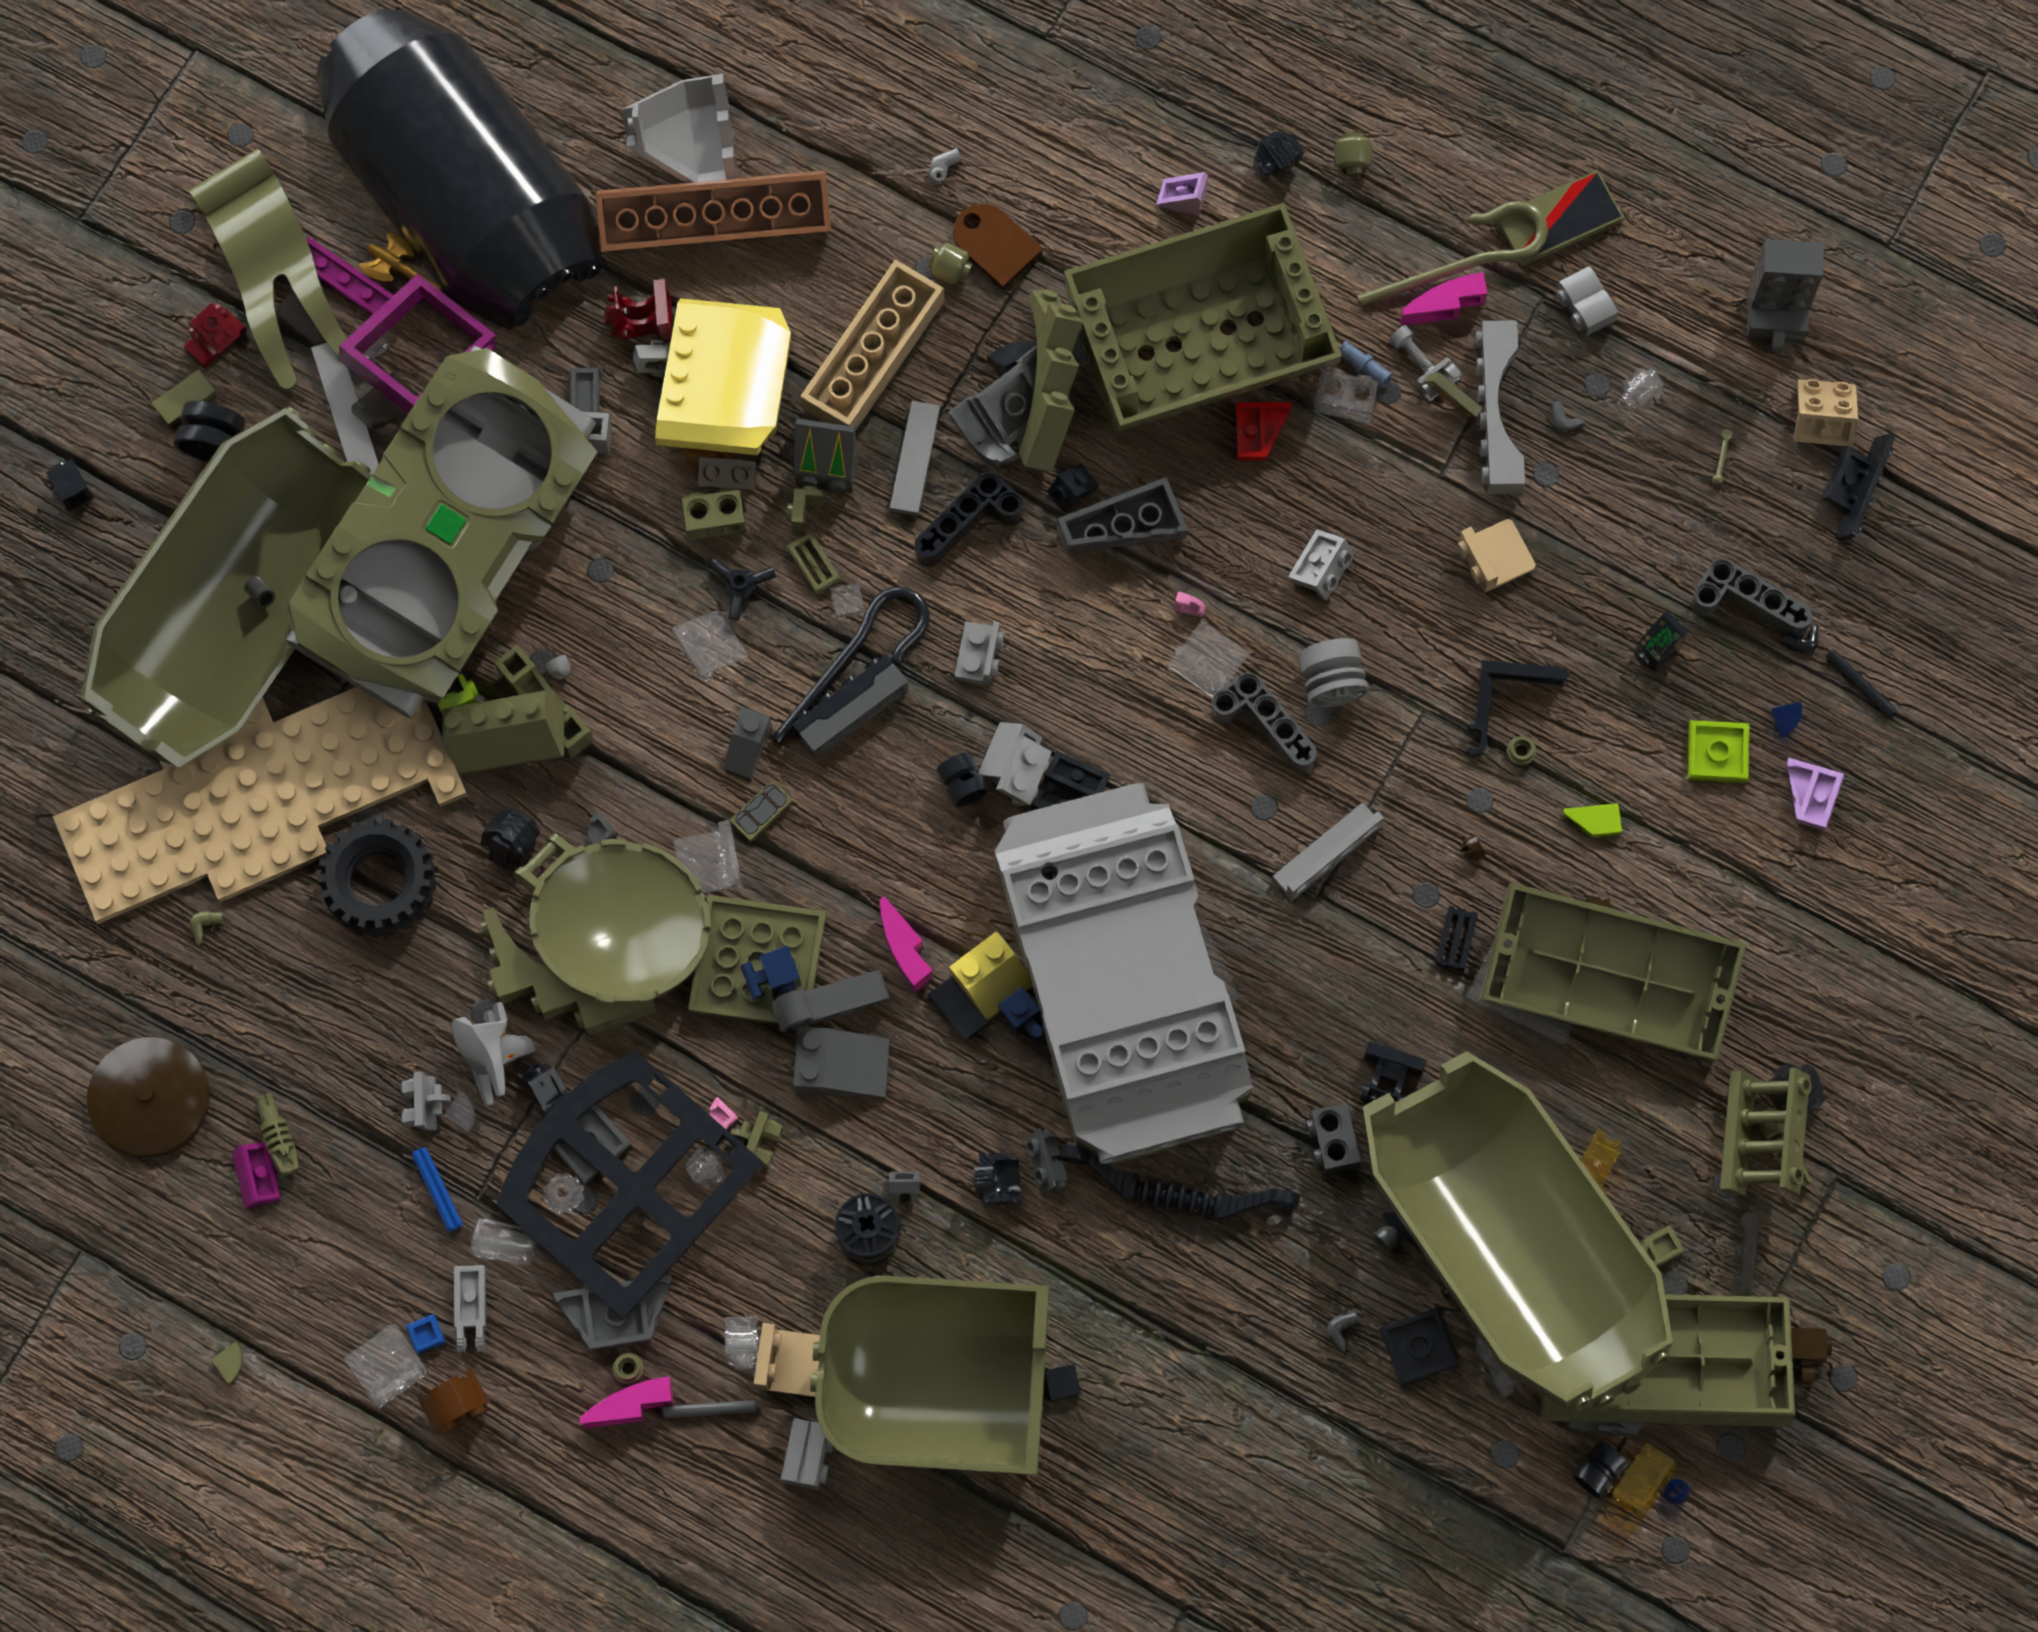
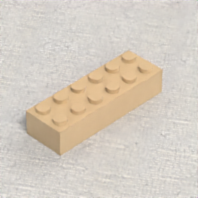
M894 260L801 394L802 409L825 423L855 427L856 431L945 302L944 288L899 261Z

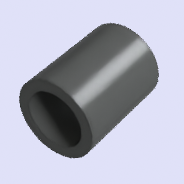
M252 577L245 583V592L259 607H268L275 600V593L260 577Z

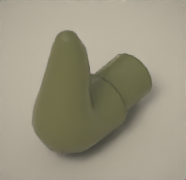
M203 911L191 917L190 927L198 946L203 941V926L223 924V912Z

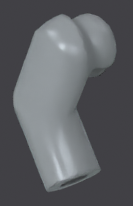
M957 148L932 159L928 170V178L932 183L939 184L943 182L946 178L948 167L962 161Z

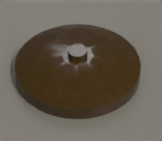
M158 1037L134 1039L121 1044L108 1053L96 1067L91 1077L87 1094L88 1112L99 1135L116 1150L140 1158L163 1156L187 1144L202 1127L210 1105L209 1082L199 1061L180 1044Z

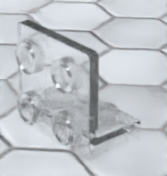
M730 820L718 822L719 831L674 839L676 859L684 864L701 885L703 894L742 886Z
M394 1323L345 1357V1362L378 1409L429 1373Z

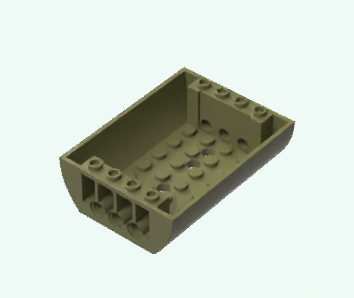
M1285 203L1064 271L1068 303L1076 309L1083 321L1078 338L1108 422L1116 433L1338 364L1342 359V354ZM1257 315L1264 322L1262 325L1254 327L1248 323L1247 319L1250 316ZM1224 324H1232L1236 328V332L1232 335H1225L1221 332L1220 328ZM1170 341H1177L1181 344L1182 348L1177 352H1170L1166 349L1165 345ZM1148 349L1154 353V357L1149 361H1144L1139 358L1138 353L1141 350Z

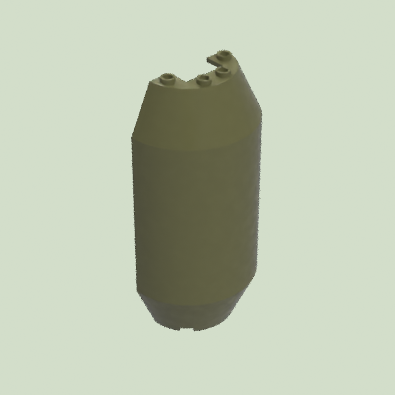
M291 407L283 408L220 445L93 627L81 703L89 708V712L120 737L140 750H146L153 754L158 760L177 768L239 731L291 656L295 648L286 642L287 637L292 631L287 613L288 603L333 531L372 477L370 474L371 469L358 460L356 462H344L337 457L338 452L333 447L325 443L322 445L315 440L316 435L302 421L303 416ZM260 577L275 593V600L270 606L265 608L259 607L245 592V583L250 578Z
M1466 1051L1441 1065L1440 1078L1437 1081L1395 1102L1390 1093H1387L1363 1106L1372 1173L1376 1186L1506 1374L1569 1410L1577 1412L1596 1406L1598 1409H1603L1610 1405L1614 1398L1624 1392L1627 1395L1634 1392L1641 1385L1639 1382L1641 1379L1648 1375L1655 1367L1664 1364L1670 1358L1668 1352L1673 1345V1337L1661 1272L1530 1089Z

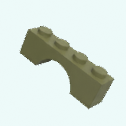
M515 645L494 662L498 674L517 696L545 690L557 696L544 680L534 663L518 645ZM564 703V752L572 759L594 742L591 730L575 711Z

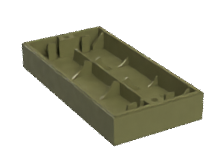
M1509 883L1478 1001L1716 1062L1718 1061L1747 943L1535 888ZM1505 940L1511 942L1512 946L1510 948L1504 947L1503 943ZM1718 995H1721L1724 998L1722 1004H1719L1716 1001V997Z
M1665 1294L1673 1337V1345L1668 1352L1670 1358L1664 1364L1655 1367L1648 1375L1639 1381L1641 1385L1638 1389L1627 1395L1624 1392L1614 1398L1610 1405L1603 1409H1598L1596 1406L1577 1412L1569 1410L1541 1394V1421L1790 1427L1795 1417L1789 1297Z

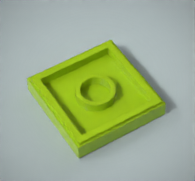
M1690 720L1688 729V780L1747 783L1749 780V723Z

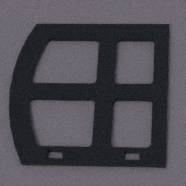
M635 1051L589 1076L566 1094L547 1113L518 1153L504 1181L496 1205L625 1320L765 1163L642 1055ZM654 1078L667 1088L661 1095H658L648 1086ZM633 1082L641 1085L680 1120V1125L638 1171L630 1170L578 1123L579 1118L596 1104ZM722 1137L736 1148L729 1155L717 1146ZM560 1140L566 1141L618 1187L616 1196L575 1240L565 1236L527 1200L538 1173ZM702 1140L729 1162L733 1169L691 1217L686 1218L656 1193V1186L697 1141ZM640 1208L669 1232L671 1238L630 1285L624 1287L594 1261V1255L636 1209Z

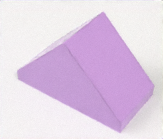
M1202 172L1164 179L1156 205L1199 217L1207 192L1208 175Z

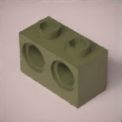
M724 488L713 494L705 495V493L697 492L682 498L689 541L746 532L740 490ZM732 506L735 508V511L731 514L721 513L724 507ZM701 510L707 513L701 519L692 517L696 511Z

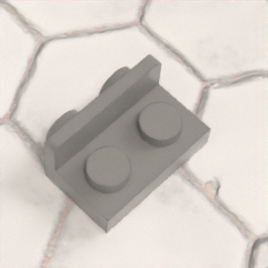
M1316 529L1288 578L1294 584L1316 591L1321 599L1327 600L1330 594L1337 588L1338 581L1345 569L1350 566L1354 552L1345 538Z
M965 621L954 676L955 680L990 686L991 676L997 677L999 660L995 659L997 649L1002 650L1005 632H1000V622L994 621L993 626Z

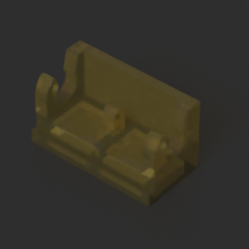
M1597 1129L1581 1162L1601 1188L1622 1148H1620L1621 1142L1615 1139L1612 1141L1605 1137L1606 1132Z
M1646 1443L1612 1493L1613 1496L1617 1498L1619 1504L1638 1515L1641 1519H1644L1676 1471V1461Z

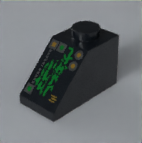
M1665 611L1637 643L1634 651L1637 654V660L1645 668L1650 667L1656 672L1681 649L1688 631L1668 611Z

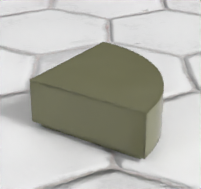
M237 1341L211 1359L229 1385L236 1381L242 1367L243 1353Z

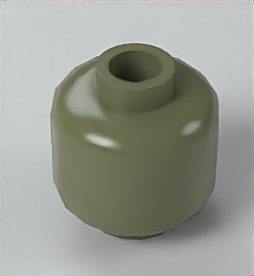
M1360 132L1342 134L1341 139L1335 142L1336 166L1339 169L1346 170V175L1363 174V169L1372 165V143L1370 139L1364 137V133Z
M944 243L941 247H935L927 266L931 268L930 271L933 277L950 285H955L960 279L966 280L972 264L967 263L969 259L967 251L950 243Z

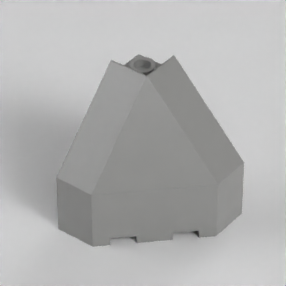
M723 74L681 80L621 109L627 135L626 146L684 183L739 178L734 153L733 131L729 116V102Z

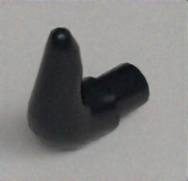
M1814 624L1810 628L1807 638L1797 637L1788 633L1784 644L1795 648L1794 650L1813 652L1818 646L1819 625Z

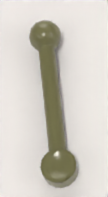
M1728 429L1723 430L1720 435L1722 446L1717 472L1712 478V482L1716 486L1721 485L1724 481L1722 471L1728 442L1733 436L1732 431Z

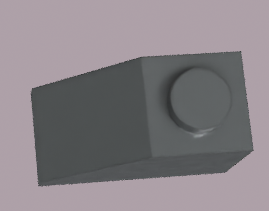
M742 707L731 735L724 771L752 780L772 729L769 715Z

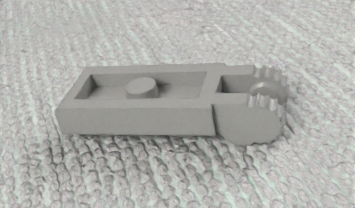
M485 1265L454 1266V1327L457 1329L458 1353L465 1352L467 1348L465 1328H476L475 1347L477 1352H484Z

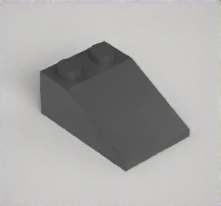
M798 1027L793 1084L795 1094L886 1099L890 1039L829 1028Z

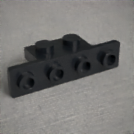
M1891 433L1875 437L1867 458L1851 447L1842 448L1822 498L1844 512L1835 536L1840 541L1856 537L1862 529V520L1866 510L1872 504V495L1876 485L1882 479L1883 467L1893 451L1892 445L1895 436Z

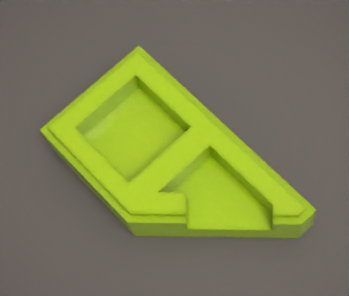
M1618 803L1563 809V816L1582 828V831L1591 838L1622 834Z

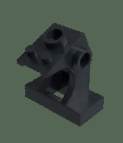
M1369 1041L1364 1059L1377 1063L1371 1085L1364 1084L1359 1101L1365 1102V1106L1389 1093L1377 1089L1380 1077L1397 1082L1394 1094L1390 1093L1395 1102L1405 1098V1096L1400 1095L1406 1074L1421 1078L1427 1060Z

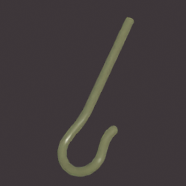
M1520 201L1504 203L1486 213L1471 214L1468 220L1473 225L1490 224L1511 213L1525 214L1536 225L1535 239L1530 245L1522 249L1480 253L1357 295L1359 305L1363 306L1487 263L1528 259L1537 254L1546 242L1548 235L1546 219L1540 210L1529 203Z

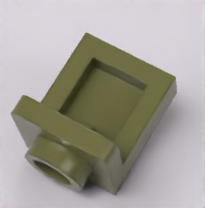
M813 486L794 489L793 504H788L787 521H791L793 532H805L807 505L824 506V491Z

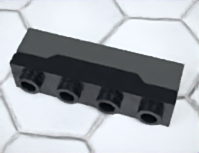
M887 655L881 659L875 658L865 666V671L857 677L852 675L842 683L841 689L834 694L832 692L827 693L818 701V706L810 712L809 710L801 712L794 719L795 723L792 724L794 734L801 740V743L815 760L909 691L908 680Z

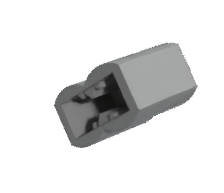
M1590 266L1559 281L1558 292H1556L1558 301L1562 307L1567 306L1572 312L1571 321L1578 331L1582 330L1588 336L1617 321L1618 311Z

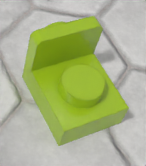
M463 673L457 676L463 691L459 693L454 691L446 694L440 704L437 703L441 713L442 709L476 703L474 698L479 696L472 679L466 682Z

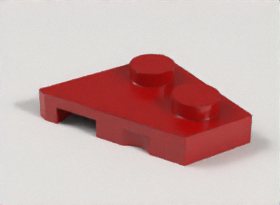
M1292 402L1236 403L1237 461L1267 460L1291 412Z

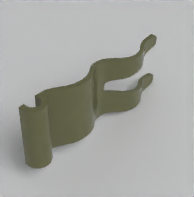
M257 148L188 191L210 224L229 263L241 292L249 326L265 362L283 390L289 391L296 387L297 378L286 352L277 321L274 281L279 276H286L303 308L337 356H339V345L347 337L339 326L326 300L310 247L292 206L270 165Z

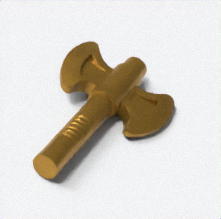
M392 233L387 234L389 245L386 249L374 243L368 246L367 253L372 255L376 259L375 261L359 265L365 275L376 281L393 282V276L390 274V271L393 270L409 280L419 274L441 292L443 290V287L403 262L402 258L413 259L414 252L407 241Z

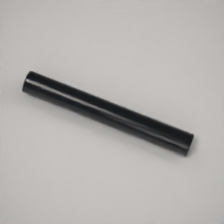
M1832 649L1825 656L1888 718H1891L1897 712V709L1837 651Z

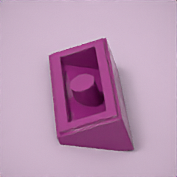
M265 1142L239 1145L232 1152L245 1209L281 1200L273 1163Z

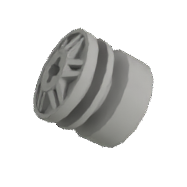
M1349 638L1327 640L1313 644L1298 654L1301 674L1305 678H1310L1305 682L1304 686L1305 691L1308 692L1307 699L1310 706L1326 708L1344 705L1362 698L1369 692L1368 682L1364 680L1366 676L1365 671L1357 668L1362 663V657L1356 640Z

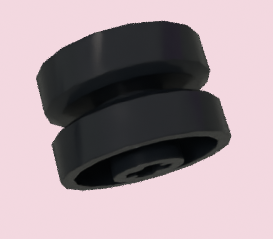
M204 401L186 402L180 415V421L183 426L178 427L176 430L173 444L181 453L204 462H209L223 442L244 431L245 418L238 412L215 403Z

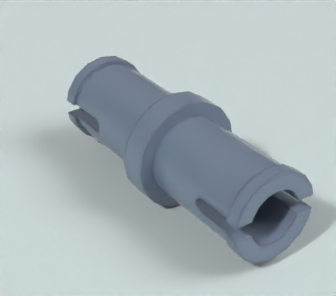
M1347 340L1339 347L1342 359L1356 369L1355 372L1360 376L1364 374L1382 389L1392 379L1393 373L1375 362L1374 357L1369 353L1364 354Z

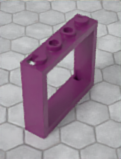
M419 274L413 277L339 345V361L407 415L421 394L417 397L365 357L363 353L422 299L476 341L466 352H470L474 346L481 349L488 348L491 351L496 349L495 333Z

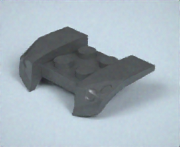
M1037 345L1016 360V366L975 397L968 396L947 412L966 443L988 464L998 466L1019 459L1009 444L1026 431L1035 387ZM1069 393L1068 399L1075 409L1076 404Z

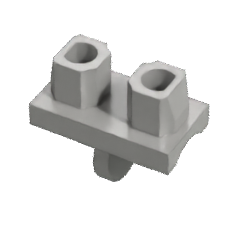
M415 1072L414 1078L402 1082L404 1098L414 1099V1108L403 1110L402 1123L406 1126L421 1128L428 1132L437 1131V1116L442 1115L443 1105L451 1103V1096L442 1094V1085L436 1084V1077L427 1076L424 1072Z

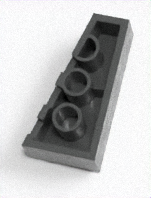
M1167 477L1060 517L1056 523V529L1066 553L1184 539L1188 533V528Z

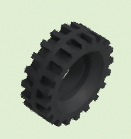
M374 818L367 819L368 824L361 826L354 822L350 824L352 827L350 831L344 834L340 830L336 834L337 841L333 845L328 843L325 847L327 854L325 859H320L319 862L321 875H318V883L321 886V895L329 910L339 920L340 924L345 928L347 926L352 928L356 934L362 935L364 932L369 933L372 938H379L380 933H388L389 936L396 935L395 930L405 927L407 931L412 927L411 922L416 917L420 920L424 917V908L427 904L431 905L434 900L432 891L437 886L434 875L436 870L430 854L422 843L421 838L417 834L411 833L404 824L397 826L390 819H385L384 823H378ZM374 854H387L396 858L403 865L406 873L405 885L401 894L393 901L383 905H369L360 901L354 895L351 887V877L356 865L364 858Z

